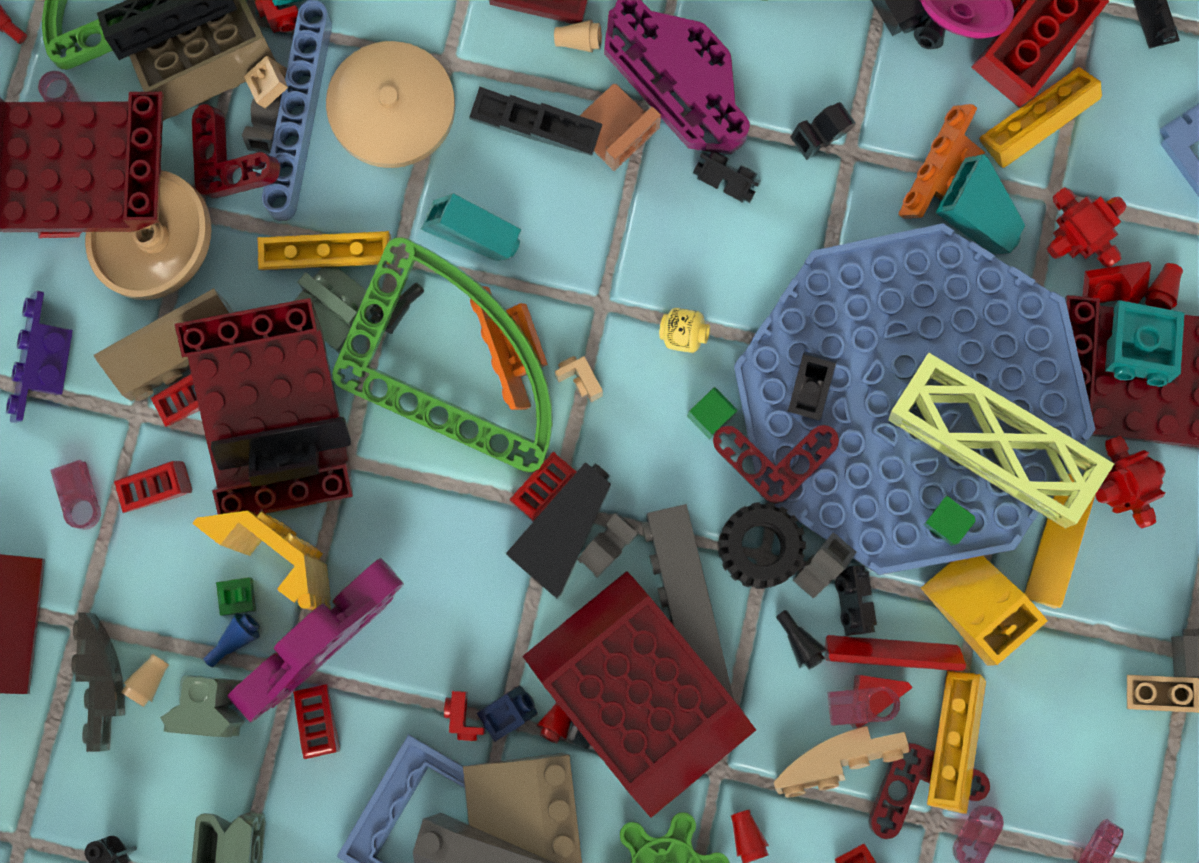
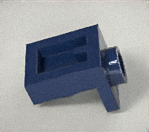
M521 686L516 687L477 712L478 717L494 742L538 714L532 697Z

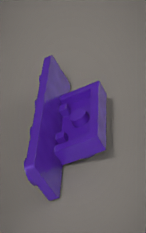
M35 291L31 294L30 298H25L22 316L27 317L25 330H20L17 339V349H21L20 361L14 363L11 380L16 382L14 394L9 395L6 404V414H11V423L23 421L28 390L59 396L63 393L73 330L39 323L44 297L43 291Z

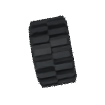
M756 502L750 506L740 508L725 523L718 543H720L718 554L722 558L723 568L725 571H729L730 577L733 580L742 582V585L746 587L751 586L756 587V589H764L785 582L797 572L799 564L803 562L805 557L803 550L806 549V541L802 539V535L805 533L803 528H799L796 524L798 519L794 515L790 516L786 513L788 511L782 506L777 508L774 506L775 503L767 502L766 504H760V502ZM753 527H766L772 530L779 539L780 554L769 565H756L743 552V537Z

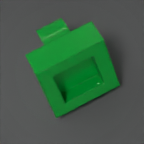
M251 577L216 582L220 616L256 611L253 580Z

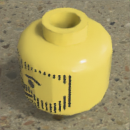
M673 308L669 314H664L662 317L659 337L661 340H664L665 346L671 350L695 353L700 348L701 343H707L710 325L705 324L704 316L699 311Z

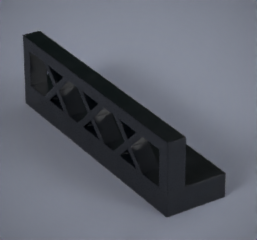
M126 0L98 12L97 16L104 38L118 60H121L237 10L234 0ZM150 3L154 4L151 9L144 12L140 11L143 6ZM123 16L120 22L109 25L108 21Z

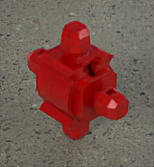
M1066 187L1052 197L1058 210L1062 209L1064 212L1056 220L1060 226L1053 232L1056 238L1047 247V251L1052 258L1058 259L1068 253L1074 258L1081 253L1087 259L1096 252L1099 256L1097 259L1107 268L1122 259L1116 245L1112 246L1110 244V241L1119 235L1114 228L1121 223L1118 217L1127 207L1121 197H1113L1105 201L1100 196L1093 202L1087 196L1080 202H1077V196Z
M1121 436L1106 440L1105 449L1114 465L1095 494L1097 501L1113 507L1112 512L1116 514L1132 510V516L1140 528L1155 524L1156 515L1149 503L1164 497L1166 493L1160 489L1163 484L1162 478L1166 473L1163 463L1148 457L1149 452L1146 450L1129 454L1127 451L1129 448Z

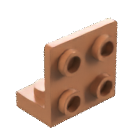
M612 84L580 115L603 124L594 152L613 171L618 169L660 128L661 114L656 109L651 107L645 112L617 84Z

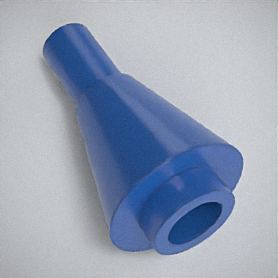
M235 613L219 639L218 645L203 658L205 663L213 668L227 654H231L260 637L258 622L247 613L244 615Z

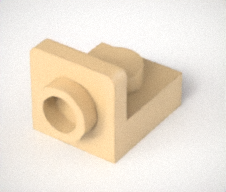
M268 56L264 57L244 76L256 103L263 108L269 106L288 88L284 80L287 68Z
M573 356L558 364L559 369L555 371V377L558 382L576 374L577 378L573 379V382L581 397L587 395L590 402H593L603 396V390L585 356L579 359Z

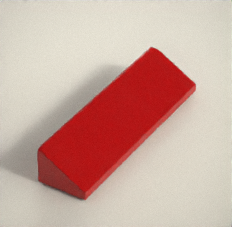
M827 635L825 638V648L827 650L824 653L826 661L949 671H964L966 669V663L958 645Z

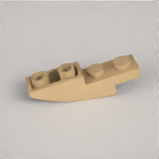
M1127 675V709L1199 713V678Z
M868 726L832 737L813 747L789 765L774 781L775 789L778 794H785V797L790 798L805 794V789L818 786L819 790L836 788L839 786V781L845 780L843 766L849 765V769L853 770L869 766V761L883 758V762H892L904 758L903 753L909 752L906 734L901 732L871 739Z

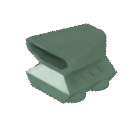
M193 675L183 676L179 687L180 705L172 708L160 717L164 723V731L214 737L239 736L240 727L245 721L229 707L233 703L227 696L243 680Z
M253 810L238 816L232 823L215 814H200L195 821L191 863H262L266 826L264 813H256Z

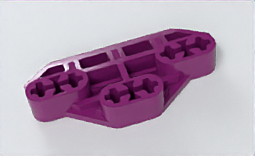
M617 0L615 7L609 11L604 55L644 100L661 114V119L687 148L708 152L713 150L724 154H733L741 148L746 141L750 124L747 117L735 104L731 54L725 45L702 22L651 11L642 0ZM616 27L632 45L625 52L622 50L625 42L618 35H614L613 39V30ZM645 59L662 77L655 84L651 82L655 79V76L642 62ZM673 92L692 110L684 117L681 114L685 109L671 95ZM704 125L720 144L706 143L702 139L704 138V131L700 126Z
M379 558L333 599L334 608L330 610L324 603L319 605L274 646L273 649L276 653L261 663L227 697L250 723L255 721L270 708H274L285 700L384 610L404 583L382 558Z

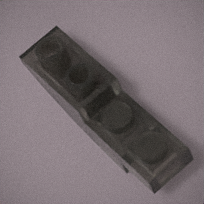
M78 612V620H75L73 625L74 640H77V654L73 655L71 669L72 673L76 675L75 682H89V688L84 693V707L88 709V721L83 726L82 740L86 744V752L110 750L112 716H125V695L121 693L124 688L123 677L113 643L97 615L94 613Z

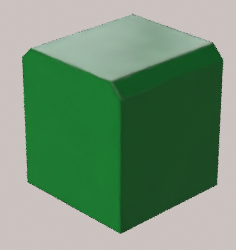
M714 387L688 412L687 417L710 440L719 428L723 427L736 415L738 410Z
M946 495L924 523V526L946 543L953 546L959 544L976 520L974 515Z

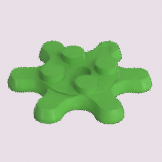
M680 812L673 816L668 832L660 838L649 836L643 827L636 822H628L620 830V840L631 852V863H730L728 858L720 852L701 855L693 849L691 839L696 829V822L692 815L686 812Z

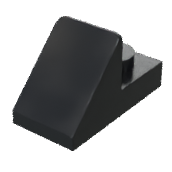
M804 351L788 412L821 420L830 385L835 374L837 360Z

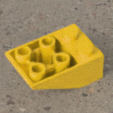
M984 556L950 562L921 587V590L987 666L1001 663L1048 621L1030 599Z

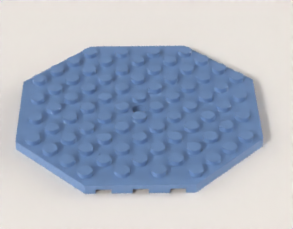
M943 223L811 251L798 274L792 279L779 298V302L770 315L767 316L743 355L739 357L734 365L748 440L775 466L817 426H830L837 432L839 442L836 451L786 501L774 504V506L786 508L788 515H794L798 522L825 540L834 532L857 552L853 557L855 560L878 575L1015 550L1033 521L1039 515L1038 511L888 421L892 409L928 353L1083 445L1086 444L1095 431L1065 298L1054 291L1050 292L1036 283V280L1015 267H1010L995 258L994 254L973 241L969 242ZM804 351L837 360L835 374L820 421L788 412ZM932 378L929 380L927 384L932 386H943L942 384L938 383ZM929 394V395H958V394ZM934 403L949 433H983L968 403ZM917 406L910 410V413L924 420ZM996 418L1004 433L1023 434ZM818 433L815 436L817 444L812 449L809 448L808 444L802 448L811 453L815 462L821 458L816 455V452L822 446H825L827 449L832 446L829 442L832 436L828 433L825 436ZM971 449L1001 467L992 449ZM1013 449L1029 481H1061L1045 450ZM1058 455L1059 459L1061 460V462H1062V464H1063V466H1064V468H1065V470H1066V472H1067L1068 469H1067V467H1066L1064 461L1062 460L1061 456ZM752 456L756 474L760 471L762 462L758 457ZM795 456L790 461V468L796 474H803L809 469V461L804 456ZM767 468L763 477L757 480V485L760 486L762 480H764L770 487L768 495L771 497L774 494L782 496L784 494L782 490L784 483L781 480L778 483H774L768 477L773 471ZM946 495L974 515L976 520L959 544L953 546L946 543L924 526V523Z

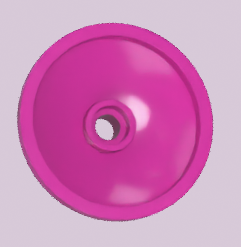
M921 0L925 11L934 22L949 32L967 38L984 39L1000 35L1008 28L1014 16L1011 0Z

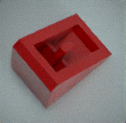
M855 675L849 719L850 725L855 729L861 728L913 687L909 682Z

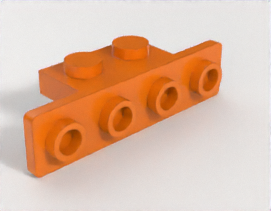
M973 104L953 106L946 114L945 122L938 136L933 140L931 150L924 164L919 168L917 178L910 192L904 197L903 205L899 211V216L903 219L922 218L933 196L942 201L964 159L985 154L981 148L964 135L977 110V107Z
M483 286L491 294L490 288ZM470 298L471 307L477 314L482 327L481 336L485 343L488 344L492 356V367L496 374H498L503 387L502 396L511 410H526L530 408L531 404L521 379L522 376L527 374L524 365L502 330ZM519 303L507 309L506 311L512 316L530 341L542 367L548 365L527 304Z

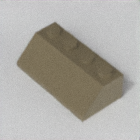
M213 288L94 354V357L122 396L130 401L144 400L154 393V388L163 383L169 385L183 377L182 373L190 369L188 357L181 356L174 324L233 313V310L228 302Z

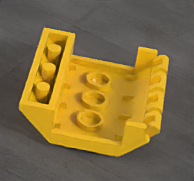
M249 511L197 517L193 521V525L219 545L248 556L254 552L261 541L265 542L294 565V568L277 590L294 603L298 599V605L303 609L313 611L324 603L331 610L327 564L320 560L323 553L309 542L299 539L296 536L297 533L283 522L266 515L262 511L258 516Z

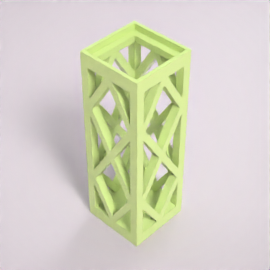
M930 353L925 357L892 409L888 421L1065 529L1078 523L1114 465L1113 462ZM932 378L933 380L937 381L943 386H932L927 384L929 380ZM929 394H958V395H929ZM915 403L924 420L910 413ZM934 403H968L983 433H949ZM996 418L1023 434L1004 433ZM971 449H992L1001 467ZM1013 449L1045 450L1062 482L1029 481ZM1058 455H1060L1062 460L1064 461L1074 482L1071 481ZM1077 466L1080 467L1081 469L1085 470V472L1083 473V475H1081V473H1080V471L1078 470ZM1049 496L1069 497L1065 504L1062 505Z

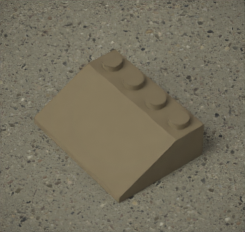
M234 0L237 10L129 56L143 91H162L164 93L163 121L177 116L197 104L207 102L212 97L229 89H234L246 82L244 76L264 57L268 56L275 60L246 0Z
M556 753L462 766L470 826L554 863H582L570 755Z

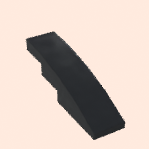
M479 87L469 116L470 120L509 133L591 156L593 155L603 125L544 103L539 105L513 95L508 97L483 87Z

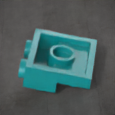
M1119 300L1114 305L1112 336L1107 340L1105 371L1114 372V377L1119 380H1132L1135 377L1146 378L1147 384L1160 387L1171 383L1181 374L1185 313Z

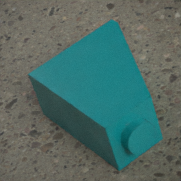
M984 154L964 159L935 212L976 244L994 255L1011 253L1020 243V235L1026 226L989 158Z
M454 193L433 200L421 227V230L496 261L506 260L515 255L520 245L518 237L522 230Z

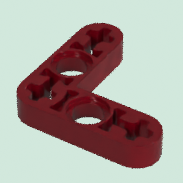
M202 104L195 109L192 115L195 188L200 194L211 198H220L267 186L278 179L281 168L277 158L263 152L227 160L226 128L223 112L208 104ZM213 143L214 153L207 159L205 155L206 149ZM241 168L242 176L234 184L233 174L236 169ZM253 169H255V170H261V169H262L261 174L258 173V172L253 171ZM214 178H217V179H220L221 182H220V181H214V182H213V180H214Z
M826 425L817 426L775 466L733 426L719 428L713 437L716 451L766 501L775 504L786 501L836 451L839 442L838 434L832 427ZM818 433L822 436L828 433L832 436L829 440L832 446L829 449L822 446L816 452V455L821 458L815 462L811 453L802 448L808 444L809 448L812 449L817 444L815 436ZM723 434L728 437L732 434L736 435L734 442L740 450H742L744 444L749 447V449L740 454L736 462L731 459L736 453L730 447L725 449L720 447L723 443L720 437ZM801 455L808 459L810 466L807 472L796 474L791 470L790 461L795 456ZM756 456L761 460L762 466L759 472L748 474L743 470L742 463L746 457ZM767 468H770L773 473H770L768 477L774 483H778L780 480L784 483L782 486L784 494L782 496L774 494L771 497L768 495L770 487L764 480H762L760 486L754 481L763 477Z
M908 743L909 752L912 748L914 750L913 756L918 758L917 763L909 764L906 771L908 774H913L911 781L905 776L894 774L896 768L903 771L906 764L904 759L889 763L868 820L869 828L875 835L883 839H891L899 834L919 781L922 780L930 784L934 751L917 744ZM973 769L972 780L977 776L976 782L981 785L979 791L973 790L969 800L980 801L988 795L990 782L984 773ZM897 780L902 781L906 786V795L901 800H893L888 793L890 784ZM885 800L893 806L901 807L899 813L891 810L889 820L894 822L891 829L885 828L884 832H880L881 825L877 823L878 817L884 818L889 809L882 806L883 801Z

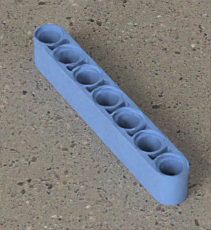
M318 0L304 2L298 11L285 76L288 88L281 96L270 156L277 158L279 161L280 170L284 167H293L290 175L286 177L278 176L274 183L264 186L262 193L264 207L278 221L291 219L297 210L332 31V22L327 9ZM312 17H322L318 23H308ZM316 46L314 52L310 54L303 53L306 47ZM300 77H311L307 83L297 84V80ZM296 106L305 107L301 114H290ZM289 137H299L296 144L292 146L284 145ZM277 198H287L283 207H272L273 202Z

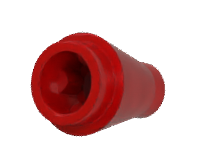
M1166 263L1160 274L1145 292V305L1168 310L1176 307L1181 276L1183 274V269L1179 265L1174 263Z
M750 809L731 815L736 855L741 857L742 863H749L769 856L766 848L769 844L753 819Z

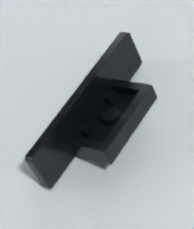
M337 417L212 441L211 451L219 470L249 465L248 477L251 486L255 487L320 474L319 452L350 446L351 437L345 418Z

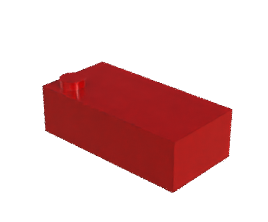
M1024 0L1014 12L1013 20L1008 28L993 38L971 68L1020 108L1034 98L1109 0Z

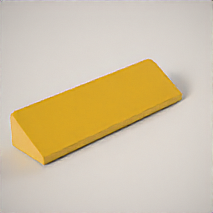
M1077 67L980 136L979 140L997 164L1005 168L1099 101L1102 97L1101 81L1082 68Z
M389 231L257 237L258 270L378 265L386 245L391 241V235Z
M1068 474L1071 481L1074 482L1071 474ZM1053 496V499L1064 505L1069 496ZM1095 496L1078 523L1065 529L1051 519H1046L1024 594L1031 601L1054 609L1062 607Z
M947 671L927 805L967 814L986 680L981 674Z

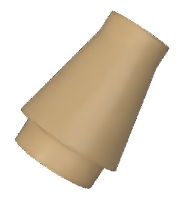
M592 20L568 26L555 27V46L587 52L601 49L600 23H593Z
M152 654L123 683L126 686L121 693L144 707L148 701L152 702L169 664Z

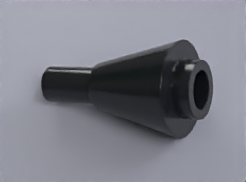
M928 16L914 30V37L921 47L925 49H938L943 45L946 29L939 26Z
M415 282L400 295L386 327V332L393 334L410 308V304L424 293L423 288ZM379 305L370 309L372 315L370 322L379 323L383 319V309Z
M787 610L776 616V619L788 634L787 638L799 668L806 666L810 670L825 660L822 654L827 649L802 627H799Z

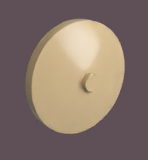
M384 41L367 45L355 51L340 64L328 86L326 111L335 137L348 153L369 165L383 168H399L415 164L427 158L444 142L450 132L455 116V97L447 72L431 54L409 43Z
M161 170L158 223L135 232H86V254L93 272L106 287L128 298L152 300L174 293L193 278L207 255L212 231L208 207L201 194L190 183L173 173Z

